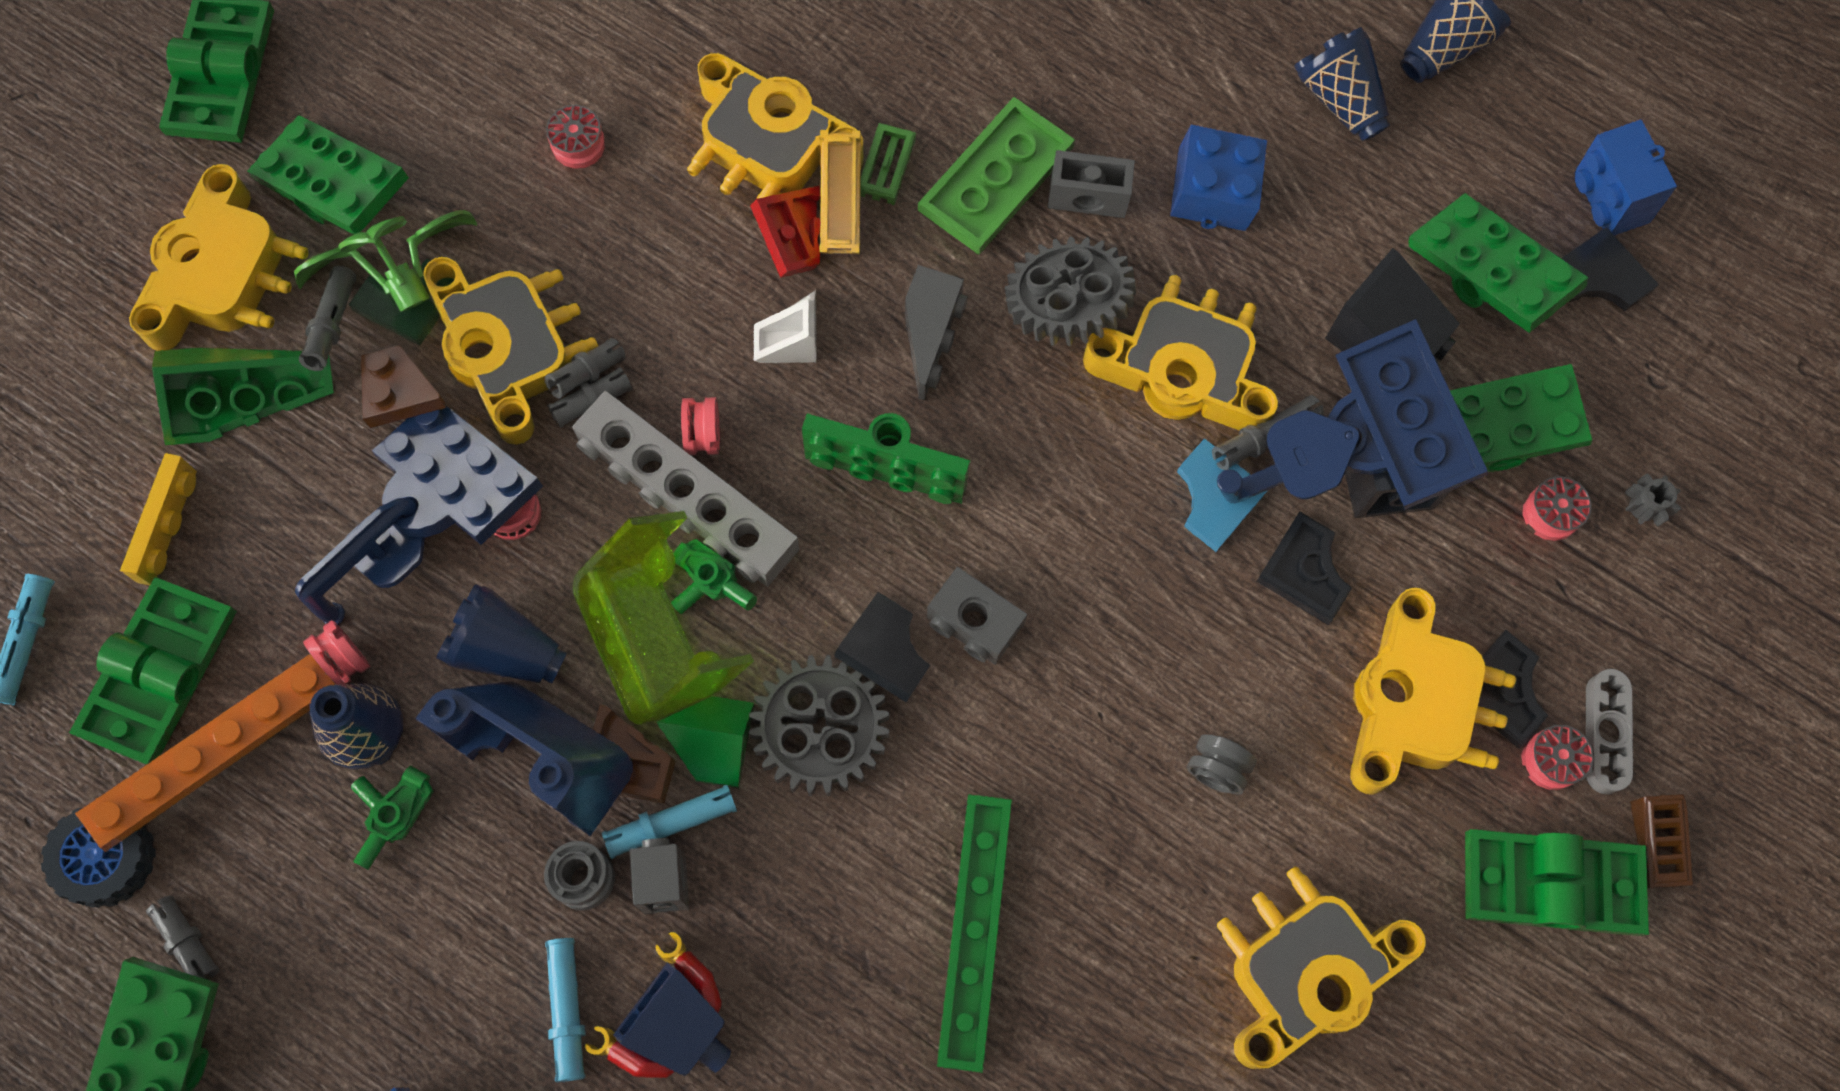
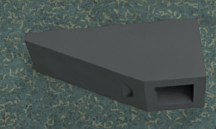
M918 265L905 298V322L918 398L925 400L929 387L937 388L943 366L938 364L941 353L949 354L956 332L951 329L954 318H962L968 296L962 294L964 279Z

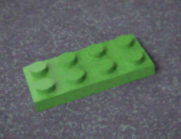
M1013 97L918 202V211L980 255L1052 173L1056 150L1070 152L1074 148L1075 139Z

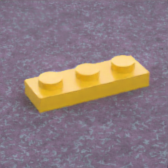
M164 454L120 571L137 583L150 586L154 577L163 572L167 563L166 551L172 536L179 531L181 526V512L186 498L195 489L197 471L181 456Z

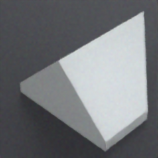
M816 290L789 308L754 324V361L758 363L817 362Z

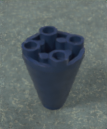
M475 584L468 598L462 601L453 619V623L456 625L451 635H447L436 659L445 662L446 665L453 668L541 683L544 680L552 684L567 653L558 649L559 644L496 592L484 585L481 587Z

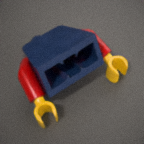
M670 932L669 935L677 942V948L672 953H664L656 945V951L662 960L666 962V965L615 1033L609 1028L597 1026L594 1027V1030L601 1032L605 1037L602 1048L598 1049L592 1044L585 1043V1049L588 1053L600 1056L608 1055L610 1062L635 1077L667 1078L674 1072L686 1076L697 1061L716 1073L725 1065L731 1054V1049L715 1038L725 1021L718 1014L721 1009L722 1000L713 974L692 952H686L684 942L675 932Z

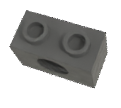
M1056 150L1051 175L1048 208L1125 218L1132 193L1135 160Z
M958 566L930 602L927 609V618L931 620L929 625L937 633L946 638H950L953 635L966 644L964 649L973 658L983 663L989 660L995 665L1023 628L1027 614ZM968 612H978L984 617L985 623L979 627H971L964 622L962 617Z
M655 838L642 841V848L630 849L633 905L644 914L689 910L686 856L677 844L669 845V839Z

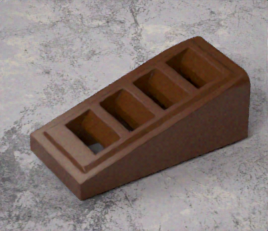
M1685 795L1646 796L1631 801L1630 805L1638 845L1646 846L1647 889L1693 885L1688 811ZM1665 810L1666 818L1654 819V811ZM1668 828L1670 836L1656 837L1655 829ZM1672 846L1673 854L1657 855V847ZM1675 864L1676 873L1658 874V865Z

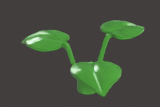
M457 210L440 216L420 228L407 239L413 269H410L407 263L396 266L380 237L404 226L407 223L405 217L400 216L384 220L371 226L366 232H359L348 237L338 245V248L320 253L303 262L294 270L295 281L299 289H301L312 275L328 263L338 258L351 256L383 287L386 295L391 293L400 312H404L430 299L420 279L424 277V272L420 266L418 245L423 240L439 232L460 225L477 226V222L469 211ZM367 243H374L389 268V271L384 273L388 280L356 249Z

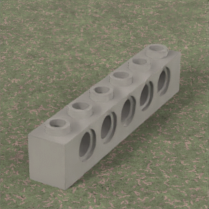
M604 391L572 426L578 439L576 445L586 456L592 460L600 457L610 465L607 469L617 480L625 485L629 481L641 489L639 492L640 496L648 504L656 509L662 505L673 514L671 516L672 521L679 528L689 534L694 530L705 539L703 541L704 545L721 557L727 555L736 562L735 569L751 583L759 580L768 587L799 551L798 537L607 391ZM625 437L630 439L629 443L623 448L616 449L611 447L613 441L618 438ZM657 461L662 464L653 473L642 471V468L648 462ZM688 485L694 488L692 493L686 497L679 498L673 495L674 491L680 486ZM718 509L726 513L724 518L718 522H708L705 520V516L712 510ZM745 534H753L758 537V541L751 547H741L737 544L738 539Z

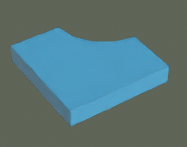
M1204 438L1180 465L1177 473L1187 483L1192 497L1191 514L1184 527L1217 552L1267 491L1239 503H1229L1217 485V477L1224 471L1217 466V463L1224 460L1227 456L1223 455L1214 460L1212 449L1215 446ZM1238 464L1230 468L1238 472L1242 478L1251 475Z

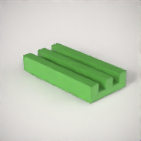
M882 123L878 124L860 178V196L865 197L866 194L872 195L873 200L880 201V198L887 199L888 204L895 205L916 140V132ZM889 135L891 139L876 185L869 184L884 137ZM904 139L905 142L890 188H884L899 140Z

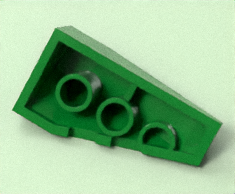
M187 348L154 351L152 372L165 446L210 442L223 437V433L243 425L251 426L260 422V419L281 410L289 411L334 393L330 357L328 356L327 365L323 370L312 371L302 366L299 362V356L302 351Z

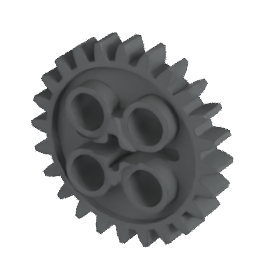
M1070 236L1067 245H1061L1057 239H1053V248L1050 249L1039 244V254L1034 255L1026 252V263L1015 262L1016 273H1011L1007 276L1009 285L1005 286L1008 313L1012 314L1014 325L1021 324L1023 334L1034 331L1036 341L1042 340L1046 335L1050 336L1051 345H1055L1060 338H1065L1067 346H1071L1074 337H1080L1087 344L1089 341L1088 334L1091 333L1103 338V327L1106 326L1116 330L1118 328L1117 318L1127 319V308L1134 307L1133 295H1136V283L1133 267L1128 266L1127 256L1118 257L1117 247L1106 251L1105 241L1103 240L1095 246H1090L1089 237H1086L1081 244H1075L1074 237Z
M809 655L806 668H801L795 659L791 660L793 673L787 675L783 670L776 669L779 680L777 685L766 680L763 682L764 688L769 694L768 697H754L755 704L762 708V711L751 712L749 717L752 722L760 724V727L750 730L749 735L751 739L763 740L753 748L755 756L768 754L769 756L762 763L764 771L777 767L778 770L774 777L775 782L780 783L789 776L791 778L790 789L792 792H795L801 783L807 784L809 796H813L817 785H823L826 795L831 796L832 784L837 782L846 792L848 791L847 778L852 776L862 783L864 776L860 768L865 766L868 769L875 770L877 764L871 757V754L884 755L885 747L877 742V739L889 738V729L878 724L889 720V712L876 710L885 703L884 695L871 696L870 694L876 688V683L870 680L862 684L863 674L858 671L849 674L848 665L844 662H841L838 668L832 667L830 655L826 656L822 666L816 665L813 655ZM798 693H806L813 698L811 706L805 710H795L789 703L791 698ZM848 698L855 703L856 708L851 714L841 716L833 711L832 706L836 700ZM818 717H824L828 726L823 727L822 733H814L813 725L811 724H816ZM783 718H792L795 721L804 723L785 725L781 723V720ZM856 726L858 731L850 733L835 727ZM798 734L807 740L806 747L799 753H790L783 748L785 740L791 735ZM834 740H843L849 744L851 749L845 757L836 759L827 754V746Z

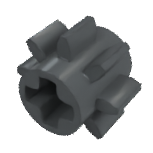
M1647 473L1637 481L1638 484H1633L1625 491L1631 497L1629 506L1625 510L1631 511L1638 519V524L1640 525L1645 521L1653 520L1655 525L1659 527L1669 520V516H1673L1682 508L1679 504L1675 503L1677 494L1681 490L1676 489L1668 481V476L1666 475L1661 479L1653 480Z

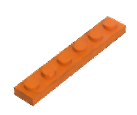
M307 655L76 812V816L104 852H107L310 711V703L315 693L328 685L336 684L312 655Z

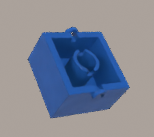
M1642 119L1598 134L1574 172L1576 186L1582 194L1586 195L1592 207V216L1595 223L1600 227L1602 226L1603 229L1606 227L1614 236L1651 223L1677 187L1662 159L1665 155L1664 148L1654 144ZM1656 151L1660 153L1658 156H1652Z
M1191 124L1178 149L1170 216L1201 222V226L1205 229L1222 226L1246 231L1260 210L1267 140ZM1206 220H1212V223L1208 224Z

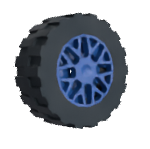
M77 808L69 816H63L57 822L58 825L55 829L50 830L46 837L48 840L41 852V855H43L41 869L42 872H45V881L49 887L55 889L54 893L68 899L69 902L101 908V905L108 907L118 905L117 902L128 900L134 896L133 893L144 886L146 883L145 879L148 874H151L154 867L152 866L153 858L156 857V849L153 848L152 843L154 841L153 835L147 831L146 827L148 826L145 824L107 852H104L75 813L82 809Z

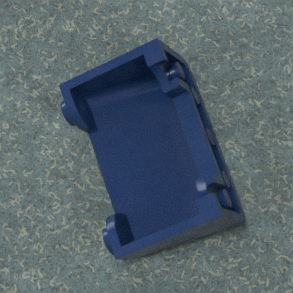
M512 681L442 690L429 699L415 718L454 749L473 761L478 755L477 752L482 749L493 748L503 753L514 737L539 752L541 756L529 774L531 791L540 800L567 818L568 822L589 836L598 827L633 773L631 757L619 745L520 684Z

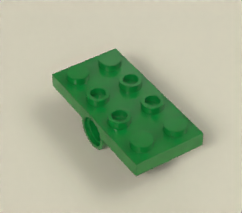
M192 0L183 37H173L167 46L166 60L172 79L159 128L164 135L242 143L274 14V8L270 1Z
M300 115L286 126L283 133L266 151L260 154L257 161L247 170L256 182L293 201L302 212L315 222L323 225L328 220L352 234L361 232L409 179L402 167Z
M1466 193L1409 236L1408 247L1452 277L1454 292L1463 303L1472 308H1478L1486 302L1528 333L1584 290L1587 285L1588 277Z
M1572 364L1450 390L1482 460L1490 472L1515 468L1525 463L1527 458L1585 447L1592 443L1589 425Z
M894 413L881 414L871 422L867 431L812 414H806L802 426L805 458L809 459L813 465L827 470H831L833 467L849 471L853 477L864 481H872L873 478L889 483L890 487L901 492L909 493L912 490L928 494L929 498L939 503L951 504L954 501L962 504L967 486L970 460L910 443V426L900 415Z
M154 577L125 632L112 634L102 645L96 661L97 670L101 675L69 733L145 765L159 757L237 611L228 605Z
M1476 829L1465 831V920L1632 936L1649 935L1646 846L1583 840V836L1569 833L1529 835Z
M136 957L123 960L86 1091H193L201 1080L208 1061V1050L202 1048L201 1045L219 983Z

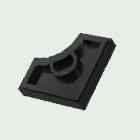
M1606 227L1561 258L1588 277L1586 288L1572 298L1569 303L1582 297H1600L1612 301L1622 310L1626 311L1659 286L1654 278Z
M1302 512L1297 514L1256 581L1327 625L1333 621L1352 589L1350 585L1340 578L1332 563L1331 545L1336 533Z
M877 592L834 654L836 658L904 702L908 701L930 667L917 654L910 641L909 625L913 614L880 592Z
M1505 630L1482 655L1486 666L1514 675L1516 683L1513 688L1497 687L1483 683L1478 706L1506 715L1508 718L1506 727L1501 729L1493 726V728L1520 749L1549 715L1538 704L1532 688L1533 669L1540 657Z

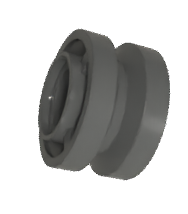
M1208 734L1201 735L1196 748L1202 755L1191 756L1186 767L1188 772L1198 781L1214 790L1236 795L1243 794L1248 782L1242 773L1253 772L1257 763L1255 756L1243 746L1230 739Z
M572 841L563 844L551 854L545 866L544 880L550 894L564 905L575 910H589L599 906L608 898L614 887L615 871L610 859L595 846L584 841ZM587 866V878L581 884L573 886L572 876L574 872L580 867Z

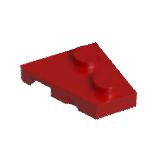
M820 186L759 198L750 205L780 278L811 271L820 264L818 235L821 230V219L817 218V201L821 198Z

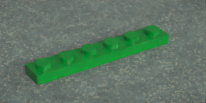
M968 794L936 1066L939 1068L983 1073L1011 799Z

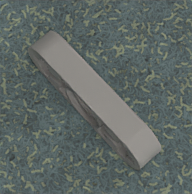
M1615 669L1601 671L1593 676L1586 685V737L1593 748L1594 756L1591 772L1586 778L1589 785L1601 794H1613L1623 790L1631 783L1633 778L1632 685L1624 673ZM1608 681L1609 687L1617 690V694L1610 699L1608 692L1601 690L1600 687ZM1609 705L1608 711L1600 712V709ZM1602 720L1611 721L1617 726L1619 738L1616 743L1608 742L1601 737L1599 725ZM1600 751H1601V752H1613V751H1618V754H1616V755H1614V756H1612V757L1609 758V753L1601 754ZM1608 764L1610 771L1617 772L1618 778L1610 781V783L1609 777L1601 774V769L1608 766Z

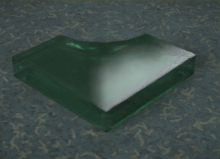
M426 259V260L420 265V266H421V269L423 270V272H424L425 266H426V265L428 264V262H430L431 260ZM371 275L368 276L349 303L354 312L419 346L440 318V314L431 296L424 303L407 311L400 312L391 293L386 295L383 287ZM424 277L420 278L430 296ZM449 277L442 278L436 285L441 287L448 286L454 279Z

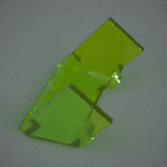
M685 511L629 518L576 573L573 581V592L576 602L622 707L630 721L635 724L658 720L719 692L754 662L751 654L721 660L713 651H703L694 655L663 587V584L671 577L675 567V556L666 539L687 519Z

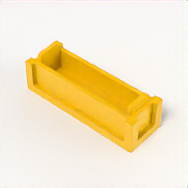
M820 130V253L860 254L861 132L860 130H852V133H829L828 130Z

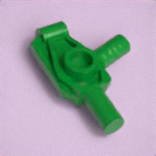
M693 539L686 544L681 542L669 558L685 569L694 581L671 601L672 606L681 615L705 594L715 601L721 598L725 599L727 596L747 611L755 606L757 596L736 583L738 579L735 575V566L697 539Z
M410 765L404 771L398 785L385 797L365 776H361L353 782L350 788L371 809L369 816L364 822L371 834L355 857L354 863L369 870L387 841L393 843L406 838L433 794L428 774Z

